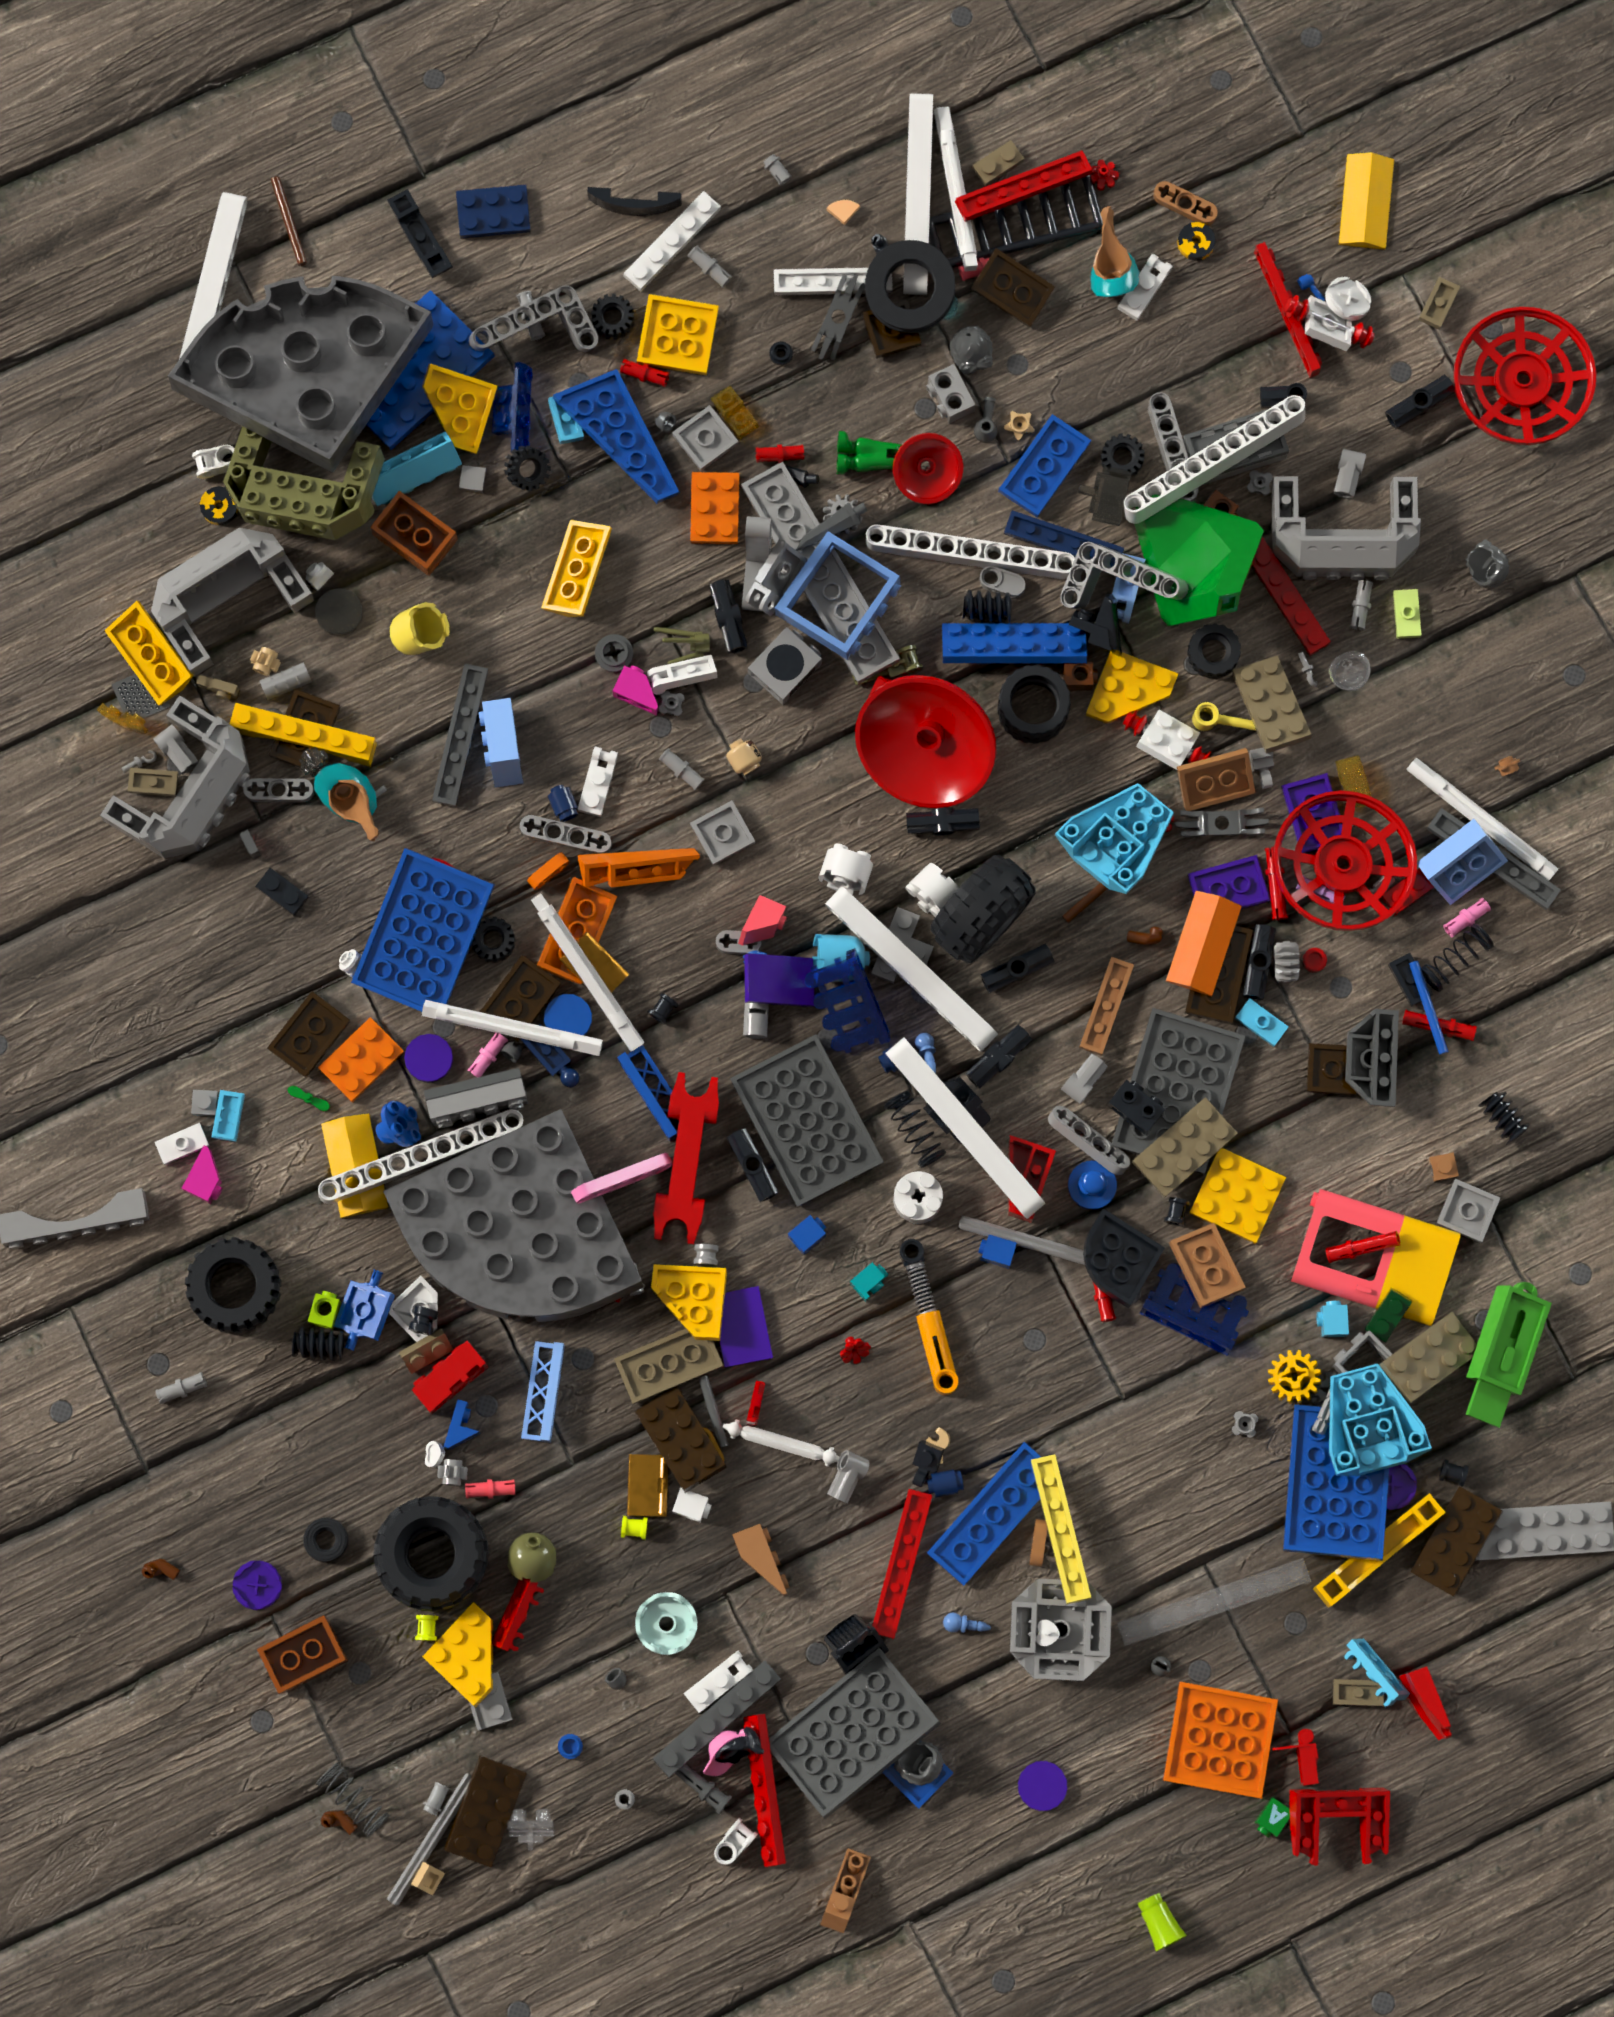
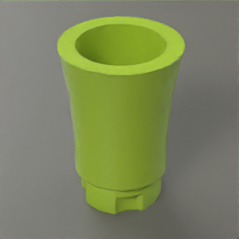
M1160 1893L1138 1903L1156 1952L1187 1936L1170 1912L1166 1902H1163Z

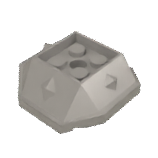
M1037 1579L1012 1602L1010 1653L1033 1679L1084 1681L1110 1657L1112 1606L1089 1582L1088 1586L1091 1594V1599L1066 1604L1061 1580ZM1041 1620H1049L1054 1624L1062 1623L1066 1626V1635L1059 1637L1053 1644L1040 1646L1036 1643L1037 1625Z

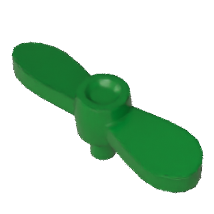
M296 1086L288 1088V1093L291 1096L302 1099L307 1104L314 1105L320 1111L325 1112L330 1109L327 1101L315 1098L312 1094L305 1093Z

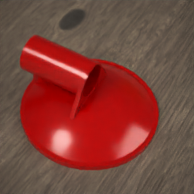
M923 675L904 676L894 680L878 676L856 721V748L867 773L883 790L908 804L926 808H942L957 805L975 795L984 786L993 770L996 760V738L988 716L973 697L948 681Z

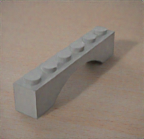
M142 1188L118 1192L100 1210L87 1217L73 1221H46L30 1216L23 1211L0 1214L1 1243L5 1247L9 1246V1249H19L24 1247L23 1243L33 1242V1245L47 1243V1239L57 1237V1240H67L72 1238V1234L81 1233V1236L96 1234L98 1229L105 1228L106 1231H115L120 1229V1225L129 1224L130 1227L144 1225V1221L150 1220L146 1194Z

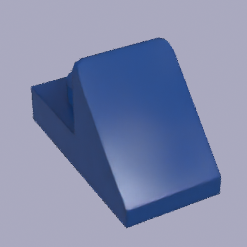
M457 1400L444 1443L445 1449L451 1450L480 1434L477 1430L462 1426L463 1422L468 1423L471 1409L468 1408V1402Z

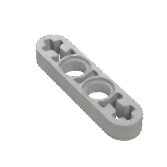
M534 815L525 816L520 822L521 833L529 839L592 854L608 853L612 847L610 836L602 831ZM530 821H533L536 827L542 828V823H544L543 836H540V830L532 829L531 832H528L527 827H524L525 824L529 825ZM557 826L560 828L561 834L558 838H550L547 835L550 827ZM574 832H581L584 835V840L580 844H574L571 841V835ZM588 834L592 835L591 840L594 841L604 838L607 846H602L601 849H598L596 843L590 842V847H586Z
M1054 1107L1048 1116V1122L1054 1129L1109 1172L1115 1175L1125 1173L1130 1165V1159L1123 1151L1111 1146L1112 1143L1066 1107ZM1074 1129L1080 1130L1084 1137L1079 1136ZM1094 1144L1101 1146L1104 1151L1097 1150Z

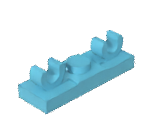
M1364 1638L1352 1639L1347 1644L1351 1651H1348L1344 1658L1350 1660L1355 1656L1357 1662L1353 1665V1669L1364 1667L1367 1676L1372 1681L1380 1684L1382 1688H1379L1375 1695L1377 1697L1383 1696L1385 1693L1388 1695L1384 1706H1391L1396 1700H1405L1410 1695L1409 1691Z

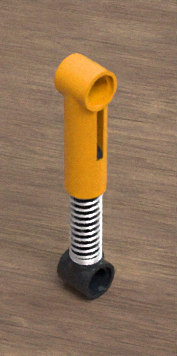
M908 1239L902 1243L899 1256L904 1267L907 1268V1274L910 1275L908 1278L911 1279L913 1295L916 1296L914 1298L917 1300L915 1304H918L916 1308H918L917 1312L920 1313L916 1316L934 1388L943 1396L951 1395L957 1389L958 1377L940 1311L933 1307L935 1304L932 1303L934 1300L931 1299L933 1296L930 1295L932 1292L929 1291L931 1287H928L930 1283H927L929 1279H926L927 1274L925 1275L926 1270H924V1247L918 1240ZM915 1247L918 1250V1256L908 1258L905 1255L906 1248ZM936 1347H939L940 1355L944 1366L943 1370L940 1369L938 1357L935 1350ZM943 1376H948L953 1381V1385L948 1389L942 1388L939 1384V1379Z

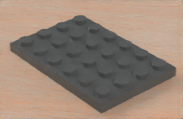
M1152 1008L1130 1083L1132 1080L1137 1082L1144 1088L1143 1093L1149 1097L1152 1095L1157 1097L1163 1103L1162 1107L1165 1108V1111L1147 1135H1144L1120 1116L1111 1146L1137 1155L1141 1154L1205 1097L1222 1115L1245 1035ZM1208 1161L1195 1172L1204 1175Z
M817 1035L730 1078L797 1208L884 1163Z
M878 1648L771 1736L769 1744L772 1754L822 1817L827 1819L941 1723L882 1650Z

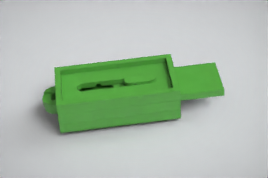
M1519 1282L1514 1287L1497 1285L1466 1378L1476 1381L1466 1415L1497 1428H1500L1510 1395L1522 1394L1552 1304L1537 1297L1536 1287L1528 1282Z

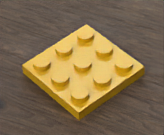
M649 294L637 363L642 365L647 363L652 367L707 376L719 306Z
M1222 1148L1216 1153L1189 1214L1208 1223H1215L1217 1227L1256 1244L1286 1177Z

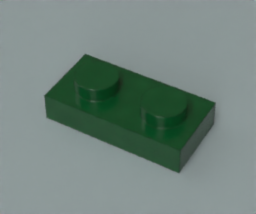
M1391 1287L1365 1326V1330H1370L1374 1336L1386 1343L1412 1304V1300Z

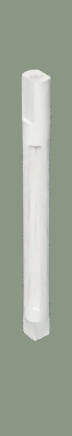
M937 107L934 109L960 255L963 260L964 271H976L978 266L977 252L971 220L965 222L955 204L956 198L966 193L949 107Z
M1415 758L1407 768L1408 772L1469 820L1475 819L1488 835L1549 881L1557 872L1558 868L1549 862L1548 859L1418 758Z
M541 893L532 898L531 901L539 911L537 914L630 1052L644 1044L643 1039L552 904L549 905Z
M425 1000L422 1010V1016L596 1056H600L603 1040L429 1000Z

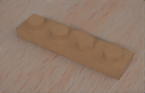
M1111 957L1079 1046L1080 1049L1102 1056L1134 964Z

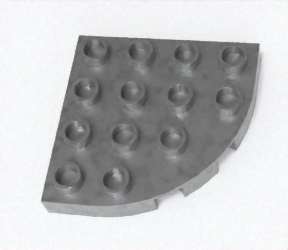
M303 276L265 285V299L248 307L243 305L239 299H236L218 312L201 329L169 373L168 378L173 391L333 473L433 328L431 311L375 284L341 276H332L328 287L307 288Z
M561 1109L383 1191L408 1245L424 1270L443 1289L447 1288L466 1300L468 1306L484 1313L508 1319V1315L535 1317L537 1322L563 1320L601 1308L644 1287L602 1195L577 1204L571 1194V1191L576 1187L592 1181L594 1178Z

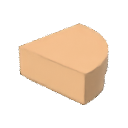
M839 200L830 204L827 207V211L845 225L859 210L860 205L850 200Z

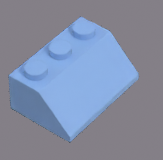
M1472 819L1419 860L1417 865L1430 883L1452 905L1508 862V860L1478 822Z

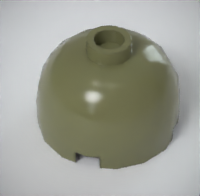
M533 1532L522 1534L509 1547L507 1562L509 1571L520 1580L526 1578L530 1579V1582L543 1581L554 1572L557 1556L556 1549L551 1540L545 1535Z

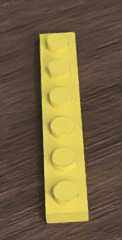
M1056 1455L1032 1459L1031 1464L1066 1604L1091 1599V1594Z

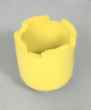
M428 602L415 605L399 613L390 625V638L393 645L398 651L406 655H417L441 647L445 638L449 636V622L445 613L441 614L435 608L436 605L434 603Z

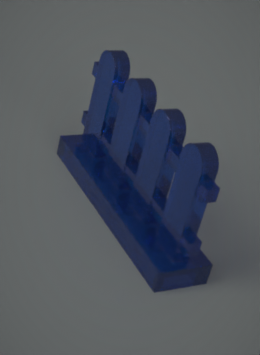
M856 948L846 951V959L843 961L838 957L834 959L835 963L820 969H818L817 965L811 967L812 972L807 973L805 976V985L809 988L819 987L821 993L814 996L813 1003L818 1009H828L829 1014L823 1017L822 1025L826 1030L836 1029L838 1035L831 1039L833 1050H845V1053H849L852 1051L851 1047L867 1041L869 1045L874 1044L875 1038H878L881 1044L890 1042L889 1028ZM853 975L855 981L850 982L848 976ZM842 978L843 985L829 990L826 989V983ZM861 996L863 1002L859 1003L857 997ZM851 1000L852 1006L836 1011L833 1006ZM870 1017L872 1023L868 1024L865 1018ZM859 1020L861 1027L844 1032L842 1026Z
M1172 1263L1167 1266L1166 1270L1160 1269L1158 1276L1162 1278L1155 1292L1150 1290L1147 1297L1151 1300L1146 1299L1139 1314L1228 1356L1236 1342L1231 1338L1236 1339L1239 1334L1235 1329L1241 1316L1246 1318L1249 1313L1245 1309L1247 1306L1246 1298L1238 1295L1234 1297L1232 1302L1222 1299L1201 1308L1200 1313L1191 1310L1196 1298L1188 1282L1179 1277L1180 1267ZM1175 1284L1184 1288L1178 1302L1168 1299ZM1219 1305L1228 1309L1222 1324L1213 1320ZM1187 1316L1190 1317V1318H1192V1319H1194V1320H1196V1321L1194 1322V1321L1188 1319ZM1209 1327H1211V1328L1217 1330L1218 1332H1215V1331L1209 1329Z

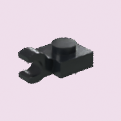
M924 1440L919 1442L912 1463L919 1468L912 1484L922 1487L923 1484L927 1483L929 1473H936L938 1471L944 1448Z

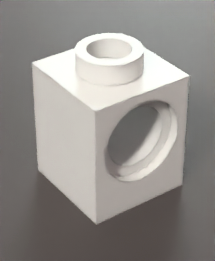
M680 1488L672 1512L701 1523L702 1518L707 1519L712 1505L708 1504V1497L691 1491L684 1493L683 1489Z

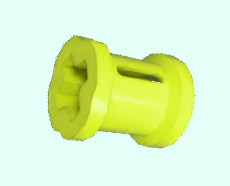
M623 1516L621 1538L636 1536L646 1540L648 1518L637 1520L628 1519L627 1516Z
M416 1615L418 1635L415 1636V1640L437 1641L435 1623L438 1620V1616Z

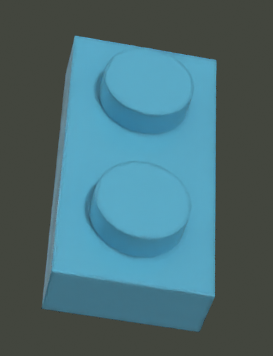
M549 397L548 403L560 444L583 440L582 428L553 397Z

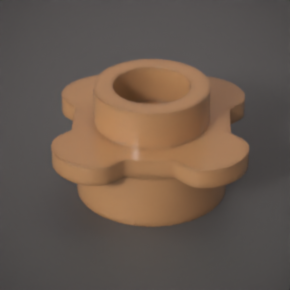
M1512 756L1505 757L1499 760L1500 765L1494 768L1499 770L1502 776L1511 774L1519 769L1518 762H1520V759L1512 758Z

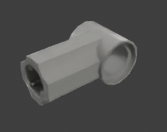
M1343 448L1333 494L1346 499L1354 497L1366 454Z
M170 725L153 738L165 756L168 755L182 775L190 772L198 764L197 758L185 745L184 739L173 725Z
M1091 1054L1076 1074L1073 1073L1061 1090L1081 1104L1108 1066L1099 1057Z
M845 1450L838 1459V1472L827 1494L848 1503L858 1480L863 1479L868 1472L869 1460Z

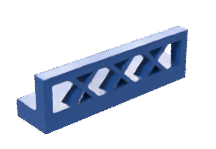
M643 1045L628 1054L624 1052L617 1057L618 1062L668 1140L672 1141L677 1138L678 1130H675L671 1124V1118H668L665 1114L668 1113V1109L661 1108L658 1103L659 1094L670 1096L672 1093L671 1088ZM642 1053L646 1059L645 1068H635L630 1059ZM648 1064L650 1065L653 1071L647 1070ZM646 1074L657 1076L659 1079L657 1090L648 1088L645 1083ZM661 1084L663 1085V1087H664V1089H665L666 1091H661V1090H660V1089H661Z

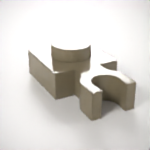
M199 675L196 682L199 688L214 691L218 698L227 701L230 698L237 700L240 692L235 684L215 678L211 679L203 675Z

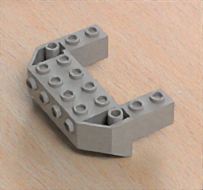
M1274 476L1271 484L1272 552L1295 576H1301L1305 580H1314L1317 577H1326L1328 580H1338L1341 577H1350L1352 580H1362L1365 577H1374L1375 580H1386L1388 577H1392L1416 553L1419 546L1421 518H1418L1417 477H1393L1390 484L1391 521L1387 530L1306 529L1305 517H1299L1298 477Z
M238 528L158 579L151 612L182 661L193 674V677L214 664L189 625L269 575L294 613L314 601L312 593L273 534Z
M181 696L177 698L166 716L172 724L203 742L207 750L163 817L153 812L149 818L114 795L100 814L104 822L164 859L196 852L201 846L205 847L210 840L211 835L209 833L213 827H218L224 818L222 813L227 806L231 807L237 798L236 792L240 786L244 787L250 778V768L240 732L219 716L215 718Z

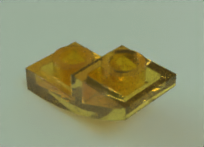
M730 385L711 398V401L739 440L759 427L758 422L747 410L742 399Z
M102 703L97 709L106 719L124 729L146 734L149 731L143 726L146 721L136 712L132 716L126 711L119 718L122 713L112 704L107 707Z
M1359 755L1335 761L1340 784L1343 786L1344 791H1354L1371 796ZM1356 803L1355 808L1363 807L1365 805Z

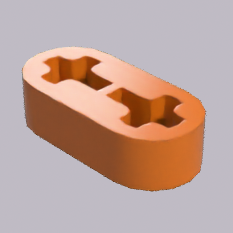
M560 852L535 871L527 879V882L534 890H538L560 873L570 861L563 852Z

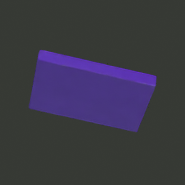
M1328 773L1281 786L1289 814L1309 798L1333 791ZM1336 801L1325 802L1309 809L1316 821L1329 816L1340 815ZM1301 815L1292 823L1297 842L1308 828ZM1343 823L1330 824L1321 829L1327 838L1341 835ZM1313 834L1305 842L1302 853H1311L1317 851L1320 847Z
M1257 855L1192 872L1187 875L1193 896L1195 891L1218 895L1241 905V910L1271 901Z
M751 953L744 955L745 1003L802 1007L814 1006L813 958Z
M759 1286L725 1293L720 1337L725 1368L773 1359Z

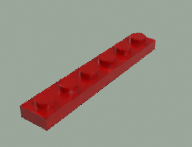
M1082 150L957 197L955 204L966 222L1092 174L1093 169Z
M1265 242L1260 243L1255 247L1254 254L1309 378L1317 376L1321 369L1320 366H1322L1321 358L1318 353H1314L1311 347L1313 341L1309 335L1305 334L1302 326L1304 323L1303 319L1299 322L1296 321V315L1294 314L1290 318L1287 317L1285 305L1289 298H1293L1290 290H1286L1283 284L1285 282L1284 275L1281 269H1277L1274 264L1276 259L1273 250L1267 248Z
M1262 536L1251 566L1303 647L1311 656L1330 645L1331 641Z
M908 1489L872 1625L880 1636L895 1639L932 1499L930 1494Z
M758 1714L744 1717V1728L751 1727L756 1731L761 1747L765 1751L763 1754H756L752 1751L748 1756L751 1767V1782L755 1796L754 1806L757 1810L758 1833L761 1839V1857L764 1861V1867L786 1864L766 1715Z

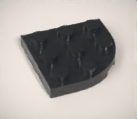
M1102 1209L1086 1236L1083 1249L1084 1263L1094 1284L1106 1295L1129 1308L1165 1247L1110 1212Z

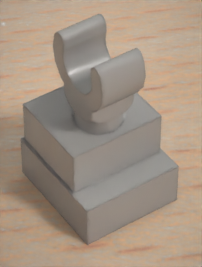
M1264 748L1250 750L1249 758L1252 773L1260 772L1262 789L1271 788L1273 781L1269 769L1274 767L1273 752L1266 754Z

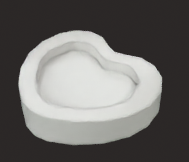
M431 1441L427 1444L426 1466L435 1468L443 1461L445 1450L439 1442Z
M1041 1620L1038 1623L1036 1643L1040 1646L1053 1644L1060 1635L1056 1625L1049 1620Z

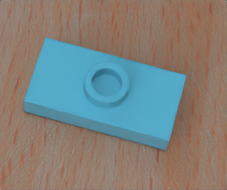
M1250 998L1235 1017L1237 1021L1273 1047L1289 1027Z
M220 1090L212 1131L213 1139L237 1141L245 1094Z

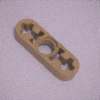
M1162 181L1156 185L1153 196L1158 204L1194 222L1204 223L1207 226L1215 222L1217 208L1211 202L1167 181ZM1164 189L1169 190L1168 195L1164 198L1160 196V191H1164ZM1175 193H1177L1178 195L1176 197L1175 204L1171 203L1173 199L1172 197H1174ZM1187 198L1192 202V206L1189 209H1183L1179 206V201ZM1196 204H1199L1198 210L1196 211V214H1194L1193 212L1195 210ZM1206 210H1210V215H1211V216H1207V218H1203V217H1202V216H1203V213H1202V212H1205Z

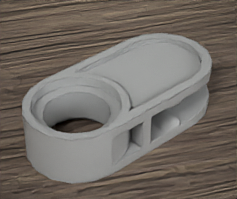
M987 566L980 573V584L988 591L1000 592V595L1005 596L1006 592H1009L1010 597L1013 599L1019 598L1025 591V580L1016 573L995 566ZM989 572L995 573L998 577L997 582L994 584L986 583L984 580L985 574Z

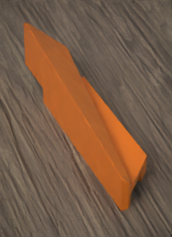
M694 848L578 855V862L585 887L608 881V885L612 888L679 880L686 874L685 870L694 860L700 858V854Z

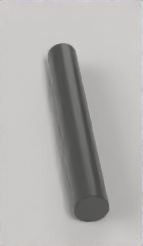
M708 1375L699 1377L698 1379L719 1448L727 1447L729 1444Z

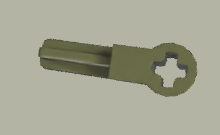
M910 645L897 650L896 653L900 658V662L860 684L857 683L852 675L855 684L859 686L876 680L878 676L884 677L887 675L890 676L891 680L921 671L924 667L918 661L915 652L917 650L916 646Z

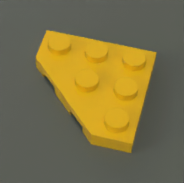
M429 364L422 388L444 431L452 440L455 448L477 454L497 385Z
M1110 651L1086 716L1109 724L1127 715L1129 711L1134 713L1135 710L1139 711L1155 702L1165 700L1171 695L1178 673L1123 652L1121 656H1117Z
M654 1264L651 1283L652 1291L696 1340L720 1341L727 1269Z
M473 1602L422 1657L474 1707H477L493 1690V1620Z

